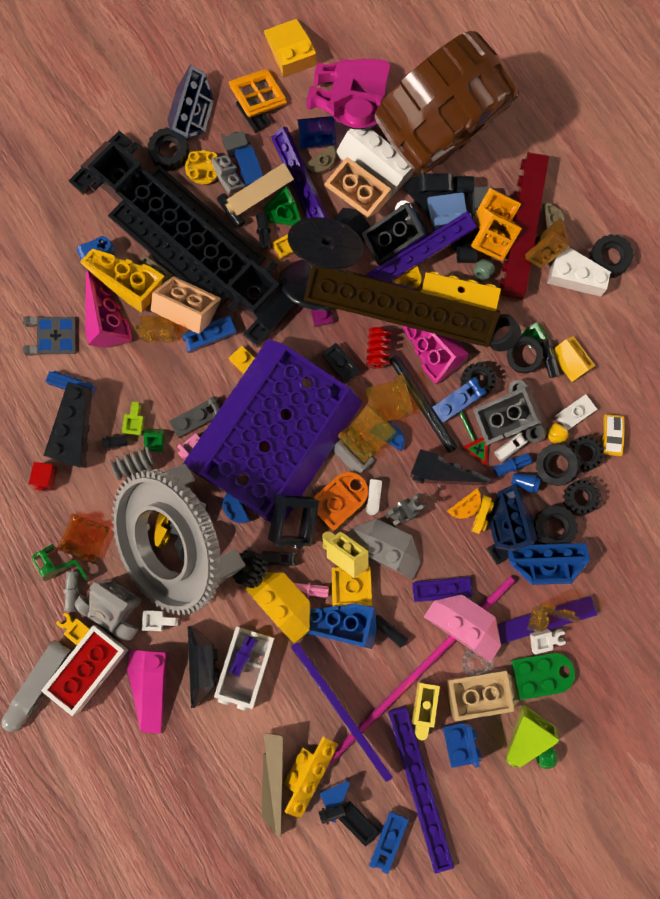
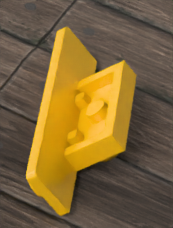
M322 737L315 753L302 747L284 782V785L294 792L284 812L297 818H302L338 747V743Z

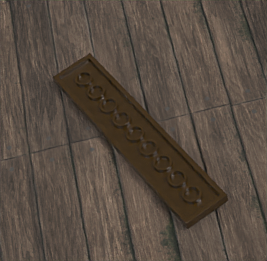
M313 265L304 296V301L484 347H489L500 315V310L343 269H325Z

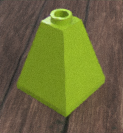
M522 705L506 751V762L512 767L516 768L518 766L521 768L558 743L557 728L525 705Z

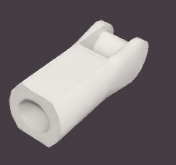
M522 432L518 433L494 452L501 462L505 461L529 442L528 439L526 440L522 436ZM515 439L520 444L518 447L513 443Z
M369 480L366 512L369 515H375L379 511L381 480Z

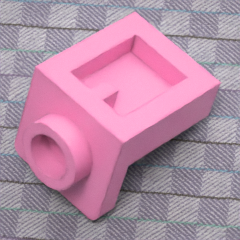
M196 433L184 444L177 446L180 450L178 454L184 461L200 439Z

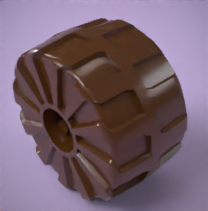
M470 30L443 45L412 70L380 103L374 118L395 151L415 173L421 175L430 172L437 165L448 160L457 149H462L471 142V137L490 126L496 117L504 113L511 106V103L518 98L520 92L518 85L497 53L478 32Z

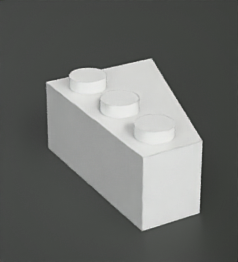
M568 247L552 260L547 284L601 297L607 290L611 272Z

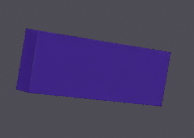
M471 577L412 582L414 602L433 601L457 595L473 597Z

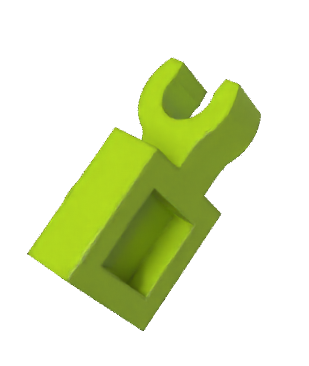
M132 402L130 415L124 414L121 433L142 436L145 417L139 416L142 407L140 402Z

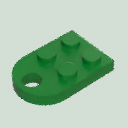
M548 653L511 660L519 700L563 693L572 686L575 679V669L572 662L562 654ZM562 666H566L569 669V674L566 677H562L559 674V669Z

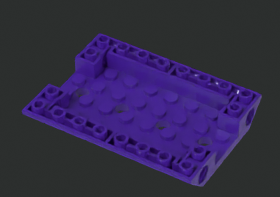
M267 339L183 464H186L190 471L246 505L249 510L271 523L276 494L302 496L363 402L349 387L288 346ZM305 378L310 379L312 387H303L302 380ZM281 411H290L291 418L289 420L282 419ZM261 442H267L270 445L268 452L260 451L259 444ZM240 474H245L248 477L246 485H240L237 482V477ZM287 506L284 522L294 507Z

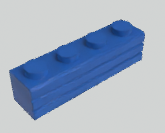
M49 371L45 381L48 385L65 390L67 382L92 389L93 398L96 391L93 383H84L79 378L72 379L70 375L65 374L63 376L58 371Z

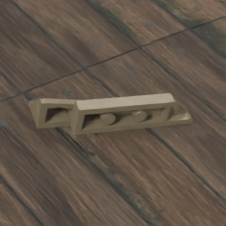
M264 733L266 753L263 754L261 817L276 835L281 837L284 734Z

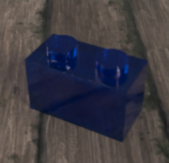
M333 116L297 119L300 148L336 145V129Z

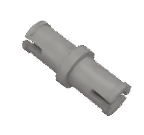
M66 571V588L63 589V593H65L64 611H77L75 601L80 591L78 589L79 572Z

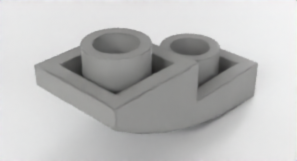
M228 155L212 158V164L218 179L229 195L244 189V183L235 173L237 167Z

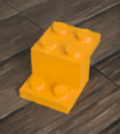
M489 188L472 218L480 230L471 246L478 251L503 261L522 229L512 221L521 203Z

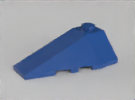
M349 604L310 609V631L307 634L369 649L373 648L377 630L375 608L360 604Z

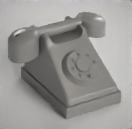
M112 579L93 582L89 588L91 589L90 598L88 599L80 594L75 601L76 609L82 615L87 616L113 633L117 638L127 641L132 640L139 628L124 621L136 607H139L142 599Z

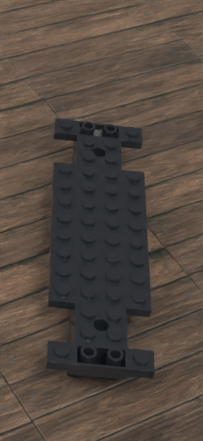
M118 131L80 166L81 168L68 180L69 183L82 195L90 188L96 191L101 187L119 204L109 213V219L174 276L220 297L221 302L216 312L230 299L232 303L227 307L232 312L239 307L255 322L243 333V336L258 348L298 305L283 293L280 284L272 278L270 273L278 265L271 260L265 268L261 265L265 262L266 256L159 164L150 173L142 168L141 164L132 155L139 148V145L135 141L132 143L121 131ZM253 292L259 293V296L256 298L250 297Z

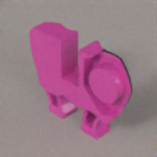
M342 59L332 64L318 62L314 72V86H310L307 95V109L311 110L319 107L332 114L338 123L351 129L360 130L377 126L374 115L383 98H385L390 75V64L380 59ZM326 82H333L331 91L315 87Z

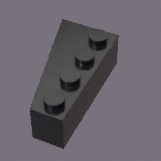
M67 382L43 456L79 468L87 467L86 452H88L87 439L90 428L89 415L91 414L92 389Z

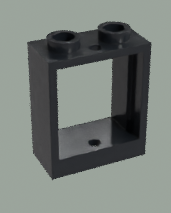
M276 494L268 540L275 543V546L279 548H286V545H291L297 549H303V546L311 547L320 501L310 496ZM287 506L304 507L298 536L282 535Z

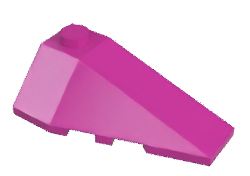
M402 326L408 339L412 340L416 348L414 351L416 355H419L423 363L421 366L424 372L435 384L440 383L456 371L469 355L453 338Z
M129 649L127 671L141 732L161 734L169 652Z

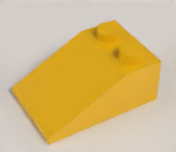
M297 19L264 30L266 39L283 77L316 66L315 50Z

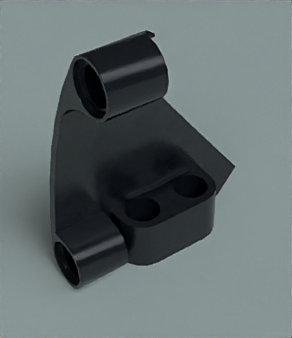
M427 173L421 174L419 177H410L403 186L429 220L430 214L427 198L455 193L464 194L466 210L468 213H471L473 218L472 194L474 192V176ZM474 231L451 245L456 251L457 263L477 262V250L471 246L474 241Z

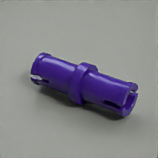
M246 635L240 650L236 652L237 656L229 669L230 673L240 677L246 662L251 659L250 655L258 642L257 639Z

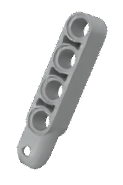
M56 640L51 642L4 714L1 725L5 731L15 732L23 727L44 696L41 690L68 658L72 650Z

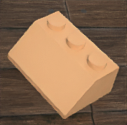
M348 157L324 184V186L367 218L379 212L390 199L391 189Z
M173 276L153 292L151 311L199 334L210 324L221 302V298Z

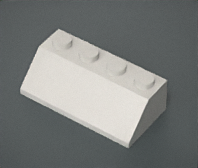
M350 128L335 152V155L342 161L346 157L350 158L391 189L390 199L414 172L392 145L371 128L360 130Z

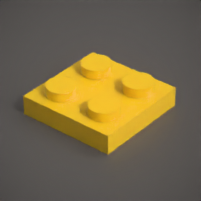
M368 566V569L355 578L340 567L331 568L333 606L349 604L372 606L371 566Z

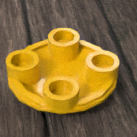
M205 150L190 152L185 163V171L189 179L201 185L210 184L215 181L218 176L214 170L212 158H216L217 154Z

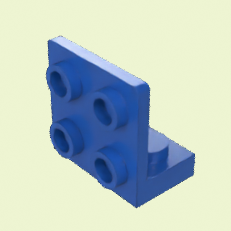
M466 722L443 726L450 767L455 768L472 764L475 768L480 767L479 761H482L479 748L477 749L474 743L477 740L475 728H472Z

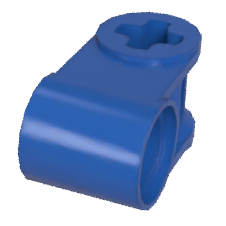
M105 236L81 244L76 248L81 260L91 249L105 253L108 252L112 255L115 252L113 244Z

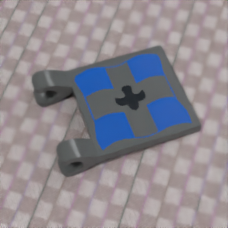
M25 316L23 318V323L26 327L37 326V346L24 345L23 353L26 356L76 354L75 317Z

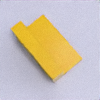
M574 336L564 340L553 349L554 355L557 356L556 362L571 382L596 366Z

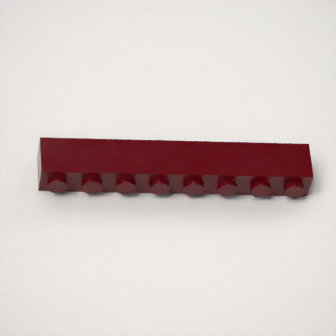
M527 152L525 159L522 158L520 163L522 175H519L517 180V186L520 188L519 192H516L514 200L521 203L512 220L522 229L507 253V261L504 260L502 272H505L499 283V288L502 289L501 296L523 300L526 295L531 262L526 260L525 254L535 244L549 156Z

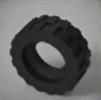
M168 127L159 129L149 138L147 145L148 153L155 166L159 164L166 171H174L178 168L180 169L183 164L185 165L189 155V146L185 138L170 131ZM171 141L177 145L178 150L174 156L164 157L161 155L160 147L164 142Z
M609 234L597 240L590 251L589 259L610 271V277L615 278L618 275H622L631 265L634 256L632 253L633 248H631V244L624 237ZM607 248L616 249L620 254L619 262L614 265L607 264L602 258L603 251Z
M563 443L550 444L544 447L537 455L536 470L538 471V476L549 485L563 486L569 484L580 473V456L570 445ZM555 455L565 457L568 462L567 470L562 474H555L549 468V461Z
M549 506L539 512L533 521L537 542H540L541 545L571 544L578 533L576 517L565 507ZM551 518L560 519L564 524V532L559 537H552L546 531V523Z

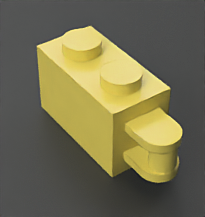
M341 531L336 535L332 532L323 533V548L327 550V558L353 578L368 569V550Z
M417 683L412 723L416 725L415 735L419 740H425L428 737L429 727L434 728L440 689L438 685Z

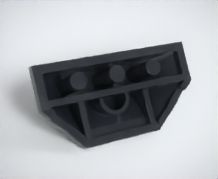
M187 626L191 708H196L216 686V681H219V669H215V661H218V649H215L214 644L194 626Z

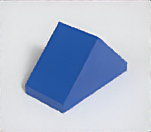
M344 779L320 790V796L326 809L341 802L343 803L350 780Z

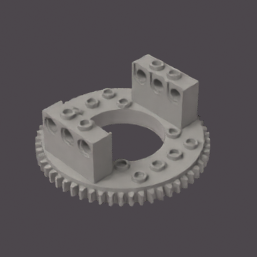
M186 464L164 472L162 470L148 469L132 474L123 481L124 483L120 484L121 488L117 489L116 499L113 500L115 506L112 507L114 513H112L114 528L112 530L115 533L113 536L116 539L115 545L118 547L117 552L120 553V560L123 561L124 568L128 571L127 574L131 576V581L136 583V588H140V592L145 594L146 599L150 598L151 603H156V607L161 606L162 610L166 609L168 613H178V615L191 614L205 607L214 598L215 589L246 566L236 548L220 556L219 541L213 523L201 501L198 500L190 488L186 487L189 483L195 481ZM158 511L165 515L179 533L184 548V566L180 574L165 568L151 548L147 534L150 526L147 521L149 514Z

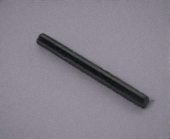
M398 355L393 356L390 359L391 365L448 453L455 451L457 445Z

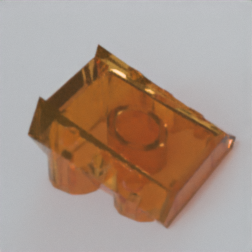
M72 513L57 545V549L95 564L110 527Z

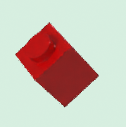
M34 461L28 484L33 486L36 491L46 492V489L53 490L57 467L52 464Z

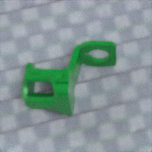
M53 544L32 556V561L44 581L74 566L77 567L84 581H88L87 576L76 560L54 568L47 556L48 553L55 549ZM38 558H41L44 563L41 569L35 561Z

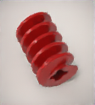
M370 327L368 329L370 333L368 334L369 341L367 345L369 348H367V353L369 355L366 356L368 361L366 367L380 369L390 364L389 361L385 360V358L390 357V354L385 353V351L391 350V347L386 346V344L391 343V340L386 337L391 336L392 333L381 327Z

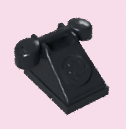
M408 201L398 202L395 211L362 233L379 266L430 235L420 217L421 215L416 211L414 205Z

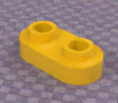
M483 496L472 526V532L479 534L481 531H485L488 523L485 520L486 515L491 513L494 505L491 502V497Z

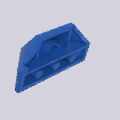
M586 543L528 545L517 551L508 550L510 565L531 585L572 584L590 561Z

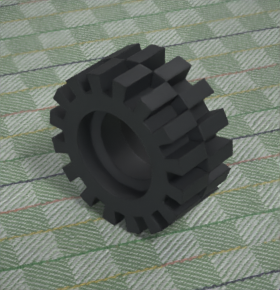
M480 362L472 363L463 371L460 378V386L462 387L470 381L474 374H480L485 379V384L481 388H484L487 392L483 395L486 397L495 386V372L491 371L492 368L490 366L486 367L487 364L485 363L483 365ZM472 387L468 389L471 396L475 394Z
M584 435L580 436L570 443V446L577 451V454L581 447H588L592 451L590 460L586 461L580 458V471L583 470V472L599 466L605 454L602 453L604 447L600 446L602 443L600 441L597 442L595 437L590 438V435L586 437Z
M583 479L569 484L564 490L565 494L563 495L565 499L563 503L567 505L566 509L571 510L572 514L576 513L579 516L593 512L601 501L599 500L601 493L598 494L599 488H595L593 482L589 483V480L583 481ZM579 490L585 491L588 494L589 499L585 505L578 504L575 500V493Z
M245 550L244 554H240V557L246 566L232 577L236 583L248 588H254V586H259L258 582H263L262 577L265 578L266 576L264 572L268 570L265 567L268 565V562L263 555L252 550Z

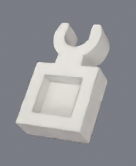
M546 629L530 633L532 652L539 654L553 650L554 644L559 646L566 644L563 638L558 639L565 632L562 629H556L553 632Z

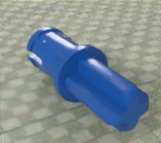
M526 453L514 459L509 458L508 461L494 465L493 469L496 476L500 477L530 465L532 459Z

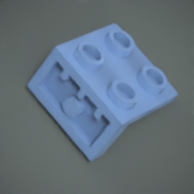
M463 193L427 198L432 232L467 212Z

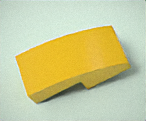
M159 512L154 539L155 546L162 549L163 545L166 546L171 537L169 535L170 531L164 528L165 524L168 525L170 523V520Z

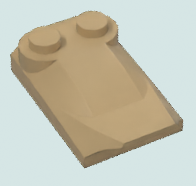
M507 671L447 680L450 709L454 721L514 712V707L519 701L515 677L509 675Z

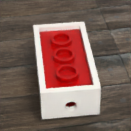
M93 625L41 691L71 716L78 715L128 652V649L101 627Z

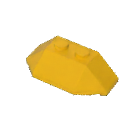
M264 572L266 576L265 578L262 577V583L258 582L259 586H254V588L244 586V588L282 632L295 644L310 631V601L284 572Z

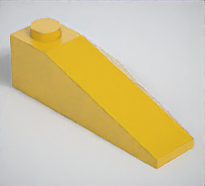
M91 249L80 261L84 267L120 298L141 313L152 303L153 292L161 286L164 280V275L148 265L143 264L141 266L132 263V260L126 259L125 261L115 258L112 254L96 249Z

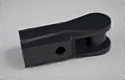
M262 551V555L266 557L268 565L297 566V563H295L297 553ZM282 555H288L287 562H282Z

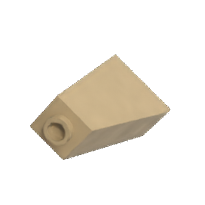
M283 163L226 199L228 202L226 207L231 215L234 213L237 216L294 179Z

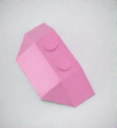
M463 595L435 600L424 615L425 619L488 662L492 661L501 647L496 617Z

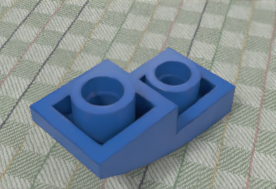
M252 146L235 150V157L241 168V175L246 186L263 176L258 159Z

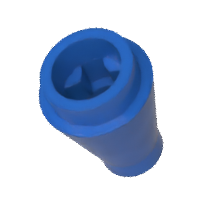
M514 473L511 484H516L530 493H537L541 478L536 477L537 475Z

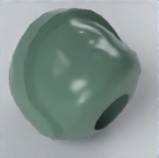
M485 259L478 261L474 267L475 276L482 281L488 280L495 271L493 263Z

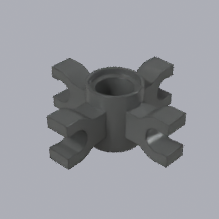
M421 493L413 496L411 500L407 498L387 512V519L390 517L395 519L394 524L391 526L396 527L402 521L406 523L412 520L428 506L426 502L422 505L418 502L422 496Z

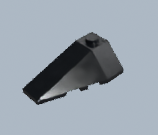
M420 449L409 476L413 478L414 482L419 484L425 482L488 486L492 480L472 470L467 469L465 472L462 470L461 465L457 463L447 464L444 462L445 458Z

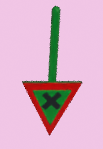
M460 411L459 415L473 441L462 448L487 466V445L484 437L475 439L463 412Z

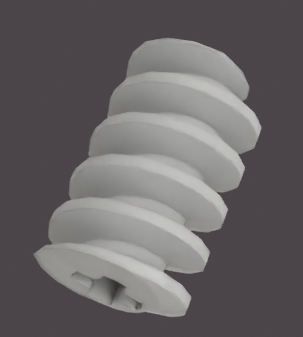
M147 446L145 447V453L138 449V455L130 451V458L124 453L123 460L116 456L115 462L110 459L113 473L119 481L122 480V474L127 478L130 476V472L131 474L137 473V469L139 472L143 471L144 467L147 470H152V465L154 466L150 450Z

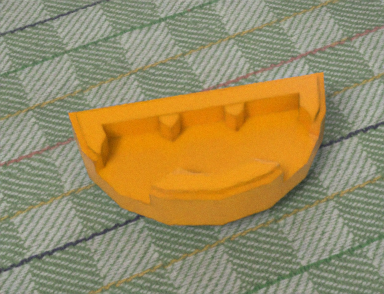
M478 488L446 512L458 519H467L473 516L479 510L481 504V494Z

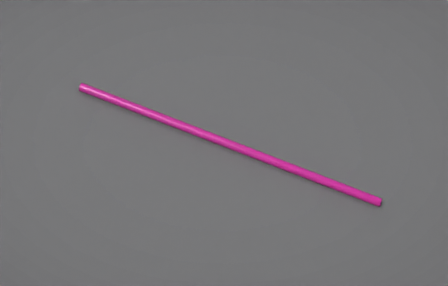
M509 577L480 607L487 611L515 583V580ZM449 636L358 726L360 731L363 733L456 639ZM352 733L337 747L328 767L356 740Z

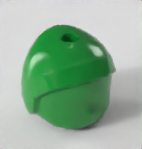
M551 747L537 756L536 761L538 765L543 769L554 768L558 761L556 750Z

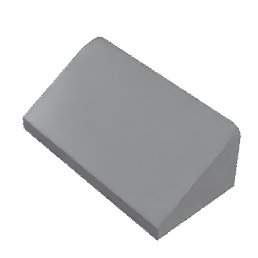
M347 434L338 441L332 449L351 471L358 475L363 473L375 461L350 434Z

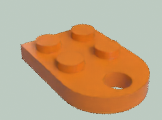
M345 472L339 474L313 497L320 501L317 515L334 532L365 503L368 496V486L365 480L356 473ZM358 480L361 483V488L353 490L350 487V483Z

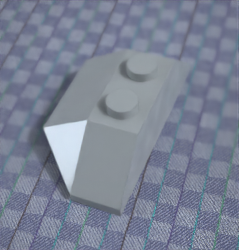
M378 519L350 529L348 537L368 550V559L413 580L421 561L412 535Z

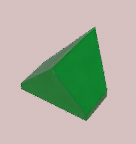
M284 186L263 206L270 223L293 226L301 220L288 186Z

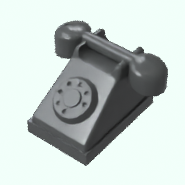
M523 380L511 382L509 394L473 410L486 445H491L526 429V437L530 442L539 443L547 437L546 427L540 424L544 417L540 413L535 395L530 392V386Z

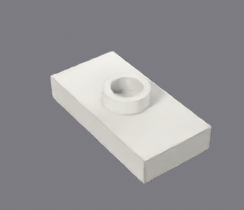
M585 394L554 417L560 425L569 430L596 411L597 408Z

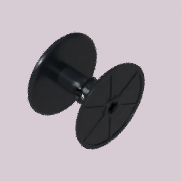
M312 217L300 220L290 228L288 243L292 251L301 260L288 264L281 271L279 277L281 290L291 301L302 307L319 311L334 310L335 308L304 301L312 265L325 269H343L352 266L363 255L364 245L362 239L351 227L333 219Z

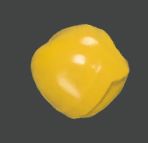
M554 423L547 431L548 439L554 444L564 443L569 436L568 430L557 423Z

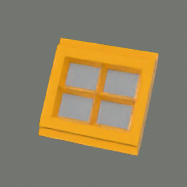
M267 69L229 81L231 90L249 118L287 105L285 96Z

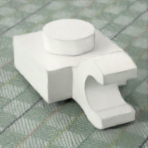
M143 610V631H163V625L178 626V618L164 617V611Z

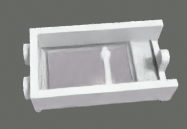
M235 628L214 695L215 698H218L219 703L229 705L230 702L238 704L237 708L244 711L254 708L275 638L244 628ZM246 635H249L253 639H257L258 642L250 655V661L246 662L240 677L230 673L229 669L237 656V650H240Z

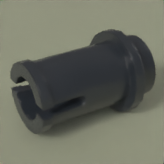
M126 434L113 437L107 435L106 438H102L103 447L108 449V451L111 448L128 446Z
M341 802L327 809L322 808V811H319V816L322 824L326 823L328 825L330 821L346 816V812Z

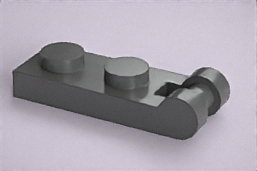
M217 396L211 397L206 402L170 420L178 438L191 433L214 419L221 408ZM210 407H212L214 410V412L211 414H209L207 411V409Z

